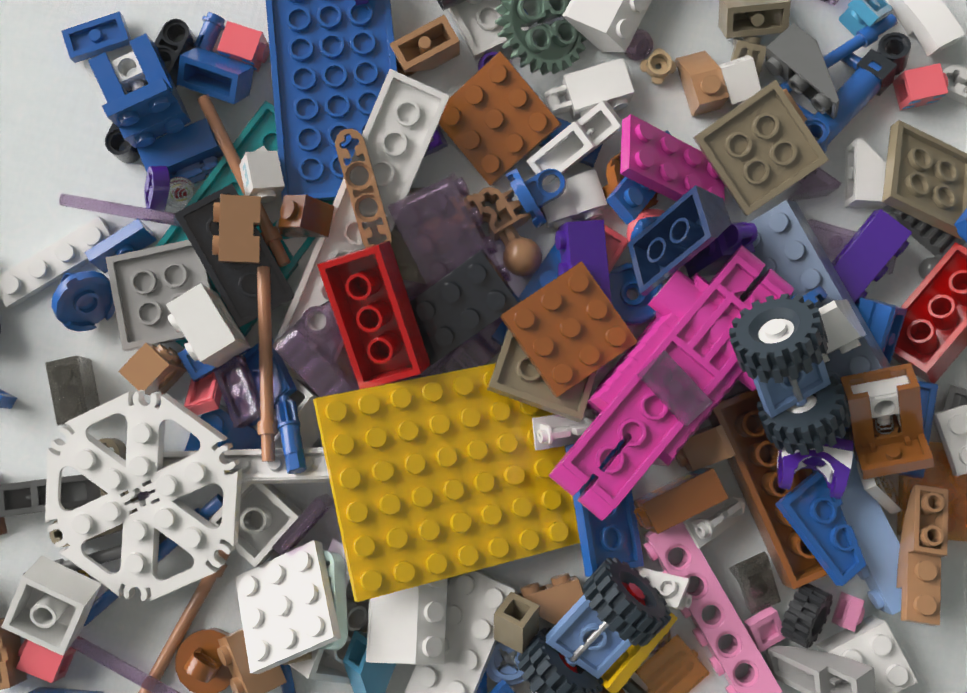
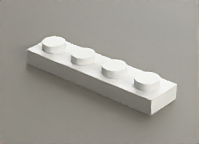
M98 216L1 274L0 297L5 306L12 309L62 279L65 273H72L89 263L84 252L112 235L105 220Z

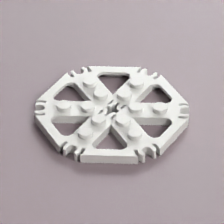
M133 390L65 422L67 425L60 427L59 431L66 436L67 442L65 443L58 438L50 443L52 447L48 448L45 523L52 519L58 520L51 524L47 530L51 532L58 529L63 534L62 540L54 544L55 547H62L66 544L70 545L69 548H65L59 553L117 596L121 597L124 594L125 599H129L135 595V587H137L141 591V601H145L149 597H151L150 601L217 572L226 563V560L219 555L218 550H223L229 555L234 551L235 545L238 543L243 468L236 472H229V470L240 464L239 459L228 462L224 457L225 451L233 447L232 443H226L218 447L217 444L228 438L167 393L161 394V392L151 393V402L149 404L144 398L145 390ZM115 413L124 415L127 419L126 460L88 433L90 426ZM165 419H172L199 439L200 449L197 453L163 468ZM66 466L73 467L108 494L74 510L65 509L61 504L63 468ZM211 483L220 485L223 489L221 525L216 527L178 498ZM155 489L156 492L150 494L145 500H136L131 503L130 500L137 497L140 491L149 492ZM128 490L129 493L126 494V495H123V492H125V491ZM137 508L138 511L132 513L131 510ZM123 524L121 568L118 572L113 573L85 553L83 546L87 539ZM159 532L192 555L194 559L192 568L168 579H161L157 576Z

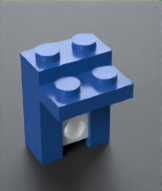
M143 34L129 41L133 51L110 61L108 54L104 52L88 60L107 101L106 104L102 105L107 118L119 127L123 138L134 148L149 146L155 142L156 138L166 133H177L184 128V125L192 122L157 46L147 34ZM137 67L133 75L126 77L130 69Z

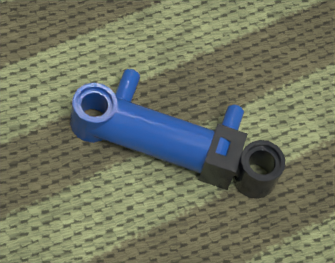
M897 32L886 34L879 41L877 52L870 49L863 58L851 53L841 60L856 71L836 91L839 98V106L835 119H832L826 113L822 114L818 111L813 114L796 103L807 118L804 123L812 135L818 138L816 141L824 153H826L831 141L875 95L880 96L893 83L895 75H899L904 71L911 49L910 39L906 35Z

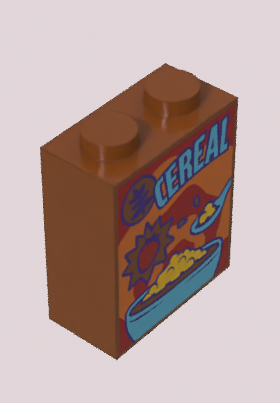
M700 468L634 500L636 509L633 512L641 528L644 527L645 530L659 534L729 498L714 468Z

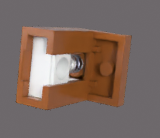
M911 363L840 377L851 414L849 417L851 423L848 428L849 438L853 441V452L856 461L859 463L863 479L934 467L933 456L924 435L920 385Z

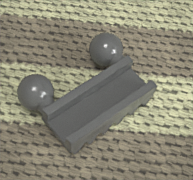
M894 208L888 213L912 232L911 236L935 256L926 258L919 265V275L922 279H925L955 242L962 246L966 243L965 240L950 235Z

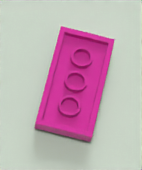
M632 114L622 120L621 175L674 201H678L696 185L723 198L725 202V185L702 151Z

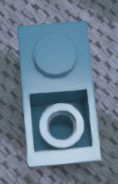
M355 630L343 659L353 692L386 693L396 663L366 662L367 632Z

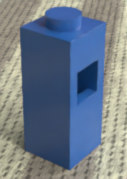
M206 118L185 126L177 133L159 137L149 146L136 147L146 172L149 166H167L169 174L172 173L173 175L177 174V170L196 162L204 163L203 160L208 157L215 156L219 158L224 155Z

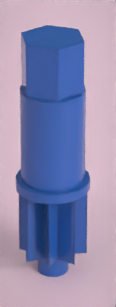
M282 395L279 397L280 402L274 405L278 424L277 428L280 431L287 474L295 475L305 472L307 469L300 432L301 423L298 417L296 401L289 400L288 395Z

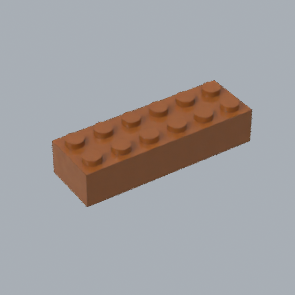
M748 389L722 400L712 410L708 418L712 426H723L736 455L728 458L727 461L782 584L791 589H796L828 574L775 503L813 472L811 469H801L794 474L790 490L779 487L777 474L778 449L775 448L774 443H770L758 415L757 402L761 400L757 389L754 391Z

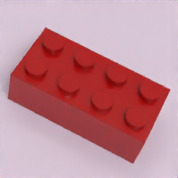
M390 240L317 264L359 389L375 387L421 374L431 365Z

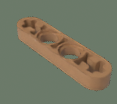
M344 129L336 136L335 148L362 242L365 248L376 245L369 243V238L373 237L372 227L370 226L365 229L363 222H374L381 217L383 225H377L379 234L386 235L387 240L383 242L390 240L392 244V233L365 139L357 130ZM351 135L354 140H359V145L355 146L356 156L360 157L364 154L365 161H354L346 166L345 159H352L350 151L342 149V144L346 142V136ZM361 166L367 169L369 178L364 185L358 186L351 181L350 174L354 168ZM366 198L375 200L378 205L377 213L372 217L363 216L359 209L360 203Z

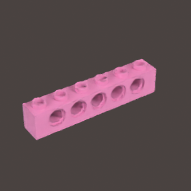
M681 522L659 534L651 531L643 534L647 541L643 544V547L652 561L658 560L663 568L662 573L683 578L697 576L699 580L698 588L694 592H687L692 596V604L689 608H684L680 611L685 618L691 617L696 628L692 632L702 648L706 645L708 646L713 655L709 658V661L718 676L724 674L729 683V686L725 687L727 693L783 692L704 555L695 545L684 523ZM679 547L683 553L682 560L677 564H670L668 560L669 552L673 548ZM708 605H714V617L711 620L704 621L701 616L702 610ZM730 634L732 637L730 646L726 649H719L718 642L720 637ZM742 663H747V674L744 677L737 678L735 676L736 668Z

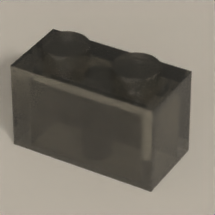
M76 355L45 362L57 426H66L65 422L100 406L90 358Z

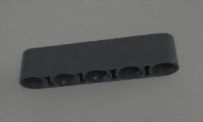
M181 19L167 21L154 42L163 61L171 60L167 70L176 88L178 86L177 77L180 55L194 49L193 45L197 40L188 25ZM185 34L181 41L174 42L177 36ZM112 123L105 137L107 150L124 163H134L139 160L140 155L137 148L128 144L125 150L119 151L120 145L126 140L123 138L119 127Z

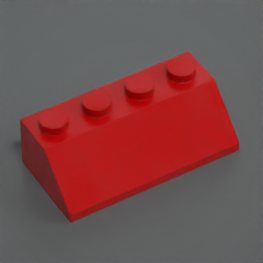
M957 242L953 244L901 306L906 308L907 312L892 357L901 365L911 363L915 375L928 383L935 384L967 346V248Z

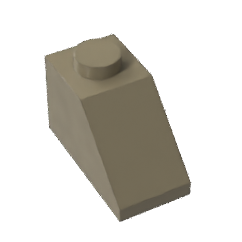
M719 0L718 27L726 39L782 33L789 27L791 1Z

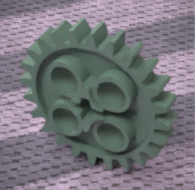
M500 0L502 4L495 11L503 16L498 18L495 24L503 26V30L497 35L498 37H506L507 42L502 47L503 49L510 47L513 49L510 58L512 60L519 56L521 58V68L530 64L531 73L540 69L542 75H546L549 72L556 74L561 70L572 66V63L580 59L579 53L586 49L582 42L587 39L565 18L564 20H557L550 25L545 23L554 18L562 17L571 0ZM536 22L537 24H541L529 30L521 29V27H529Z

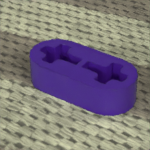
M149 166L144 186L146 209L148 212L165 211L170 192L167 166Z

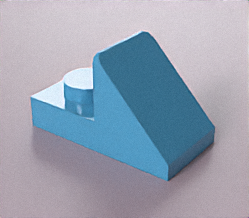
M852 0L848 4L849 8L839 17V21L856 36L857 31L866 25L869 27L874 25L893 8L885 0Z

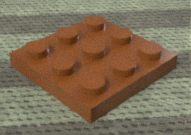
M501 51L449 98L438 123L489 186H493L562 125Z
M582 261L500 316L556 398L638 342Z

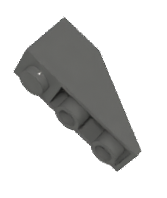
M793 23L766 47V67L773 75H780L786 80L796 94H803L808 98L818 112L826 113L832 119H835L838 113L839 98L818 42Z

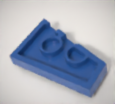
M815 470L775 503L836 586H844L866 566L853 528L847 525L841 509V505H843L842 500L830 497L827 481L818 471Z

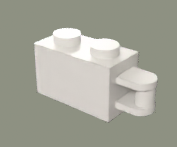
M619 58L563 76L561 86L546 91L544 95L548 107L554 115L570 111L573 120L583 117L601 101H608L614 111L627 107L634 94V89L624 59ZM565 96L566 102L560 103L558 97Z

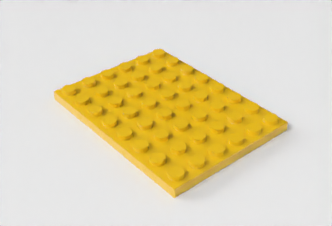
M496 363L313 399L355 602L580 543L573 496L549 477L555 466L565 456V446L537 451L534 447L532 418L555 414L487 390Z

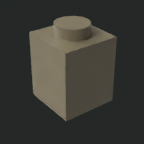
M510 592L494 613V640L523 654L530 641L539 631L540 605Z

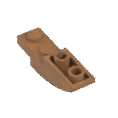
M916 484L912 486L904 517L897 568L896 588L902 589L901 621L930 626L940 625L941 557L947 556L948 546L947 489Z

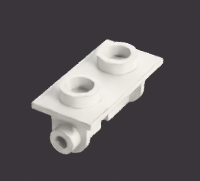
M592 409L585 410L580 423L556 414L532 418L535 450L575 444L594 421Z
M733 496L683 521L697 548H701L741 520L739 515L744 513L746 502L742 497Z
M635 568L640 572L639 575L643 578L646 577L650 581L649 584L653 588H657L660 592L659 596L664 598L667 603L666 607L683 610L691 606L692 596L686 591L690 579L646 568Z

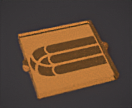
M678 634L635 671L648 687V693H688L710 674L697 658L698 653L694 649L691 650Z

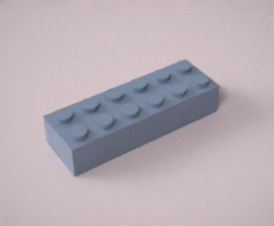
M785 200L750 221L756 225L758 230L757 239L753 242L755 250L753 254L766 264L756 278V281L769 269H772L795 288L790 298L795 294L804 296L821 285L828 295L822 302L816 297L818 301L815 303V307L819 309L832 301L847 299L866 332V336L858 339L861 344L860 346L844 354L838 349L827 355L830 361L825 363L828 376H834L838 384H840V377L891 367L797 202Z

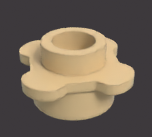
M660 48L655 49L647 60L644 59L640 63V70L646 72L651 77L652 83L656 85L662 84L664 78L668 74H673L677 68L670 55ZM659 64L661 68L657 69L655 65Z

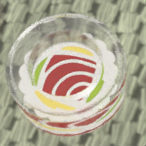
M184 177L170 179V192L167 204L177 210L184 209L196 193L194 184Z

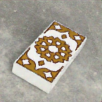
M857 461L856 465L864 490L889 513L894 514L902 511L893 482L887 476L863 479Z

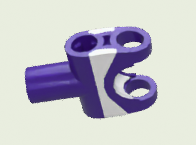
M835 437L837 444L832 447L825 444L823 445L824 451L816 453L815 448L809 449V455H801L800 450H796L794 455L788 454L785 447L781 451L778 450L777 474L779 487L790 490L794 474L797 471L813 469L824 476L827 481V488L830 489V497L840 500L845 492L851 471L853 441Z

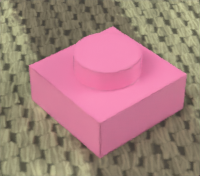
M841 592L831 622L855 632L856 626L860 625L864 618L865 609L863 605L865 600Z
M771 606L743 621L760 653L786 638L781 635L782 622L779 614Z

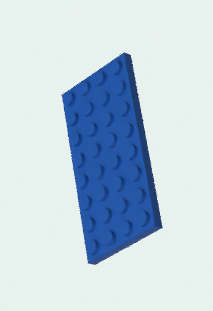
M266 0L278 157L285 185L281 191L282 203L284 195H308L321 201L335 200L344 178L335 148L336 136L344 129H354L362 135L389 69L397 72L396 56L390 47V43L394 42L391 0H368L367 4L356 5L355 0ZM351 135L346 136V142L342 144V149L350 151L351 158L354 155L355 146L358 145L359 140H354ZM345 159L346 166L350 164L351 159Z

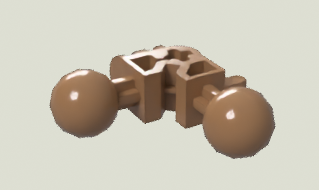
M487 187L479 193H473V195L452 192L449 195L450 202L454 205L458 214L449 219L442 217L428 218L421 224L417 232L419 246L431 255L440 256L447 254L453 248L458 234L467 230L470 236H473L480 232L482 223L487 222L489 223V234L493 241L501 239L505 246L503 262L510 273L516 276H528L536 272L542 263L540 247L532 239L521 237L516 230L524 225L532 216L529 213H520L523 206L519 200H512L515 196L513 189L501 193L500 190L494 187ZM489 201L491 205L496 203V212L490 206L485 207V202Z

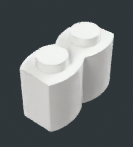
M596 169L565 179L566 189L564 193L540 208L547 220L546 227H555L556 231H558V227L562 224L584 217L585 221L602 216V211L606 209L608 204ZM560 180L544 185L543 189L549 193L557 191L560 187Z

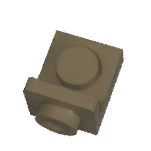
M755 36L742 37V40L734 38V48L730 61L747 55L753 57L759 78L767 46L760 44L762 38Z

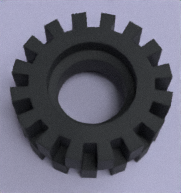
M809 583L799 587L798 592H795L793 595L794 599L790 601L788 605L790 607L785 612V619L781 625L782 636L807 649L817 640L818 634H821L823 624H826V617L830 614V607L833 602L832 594Z

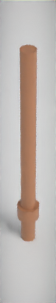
M209 95L200 96L197 101L245 196L239 166L241 160ZM261 203V226L259 227L262 232L260 234L266 245L269 246L278 266H286L291 261L281 243L283 238L276 226L273 227Z
M260 266L257 267L261 421L257 422L258 436H261L262 462L275 461V435H278V424L274 420L270 267Z
M218 550L219 555L227 561L230 554L228 555L223 550ZM226 563L217 572L201 579L138 693L154 692L217 577H222L228 566Z

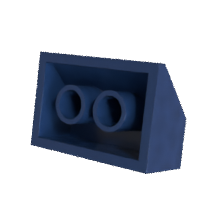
M695 185L628 243L641 295L646 296L712 243L731 224L723 198Z

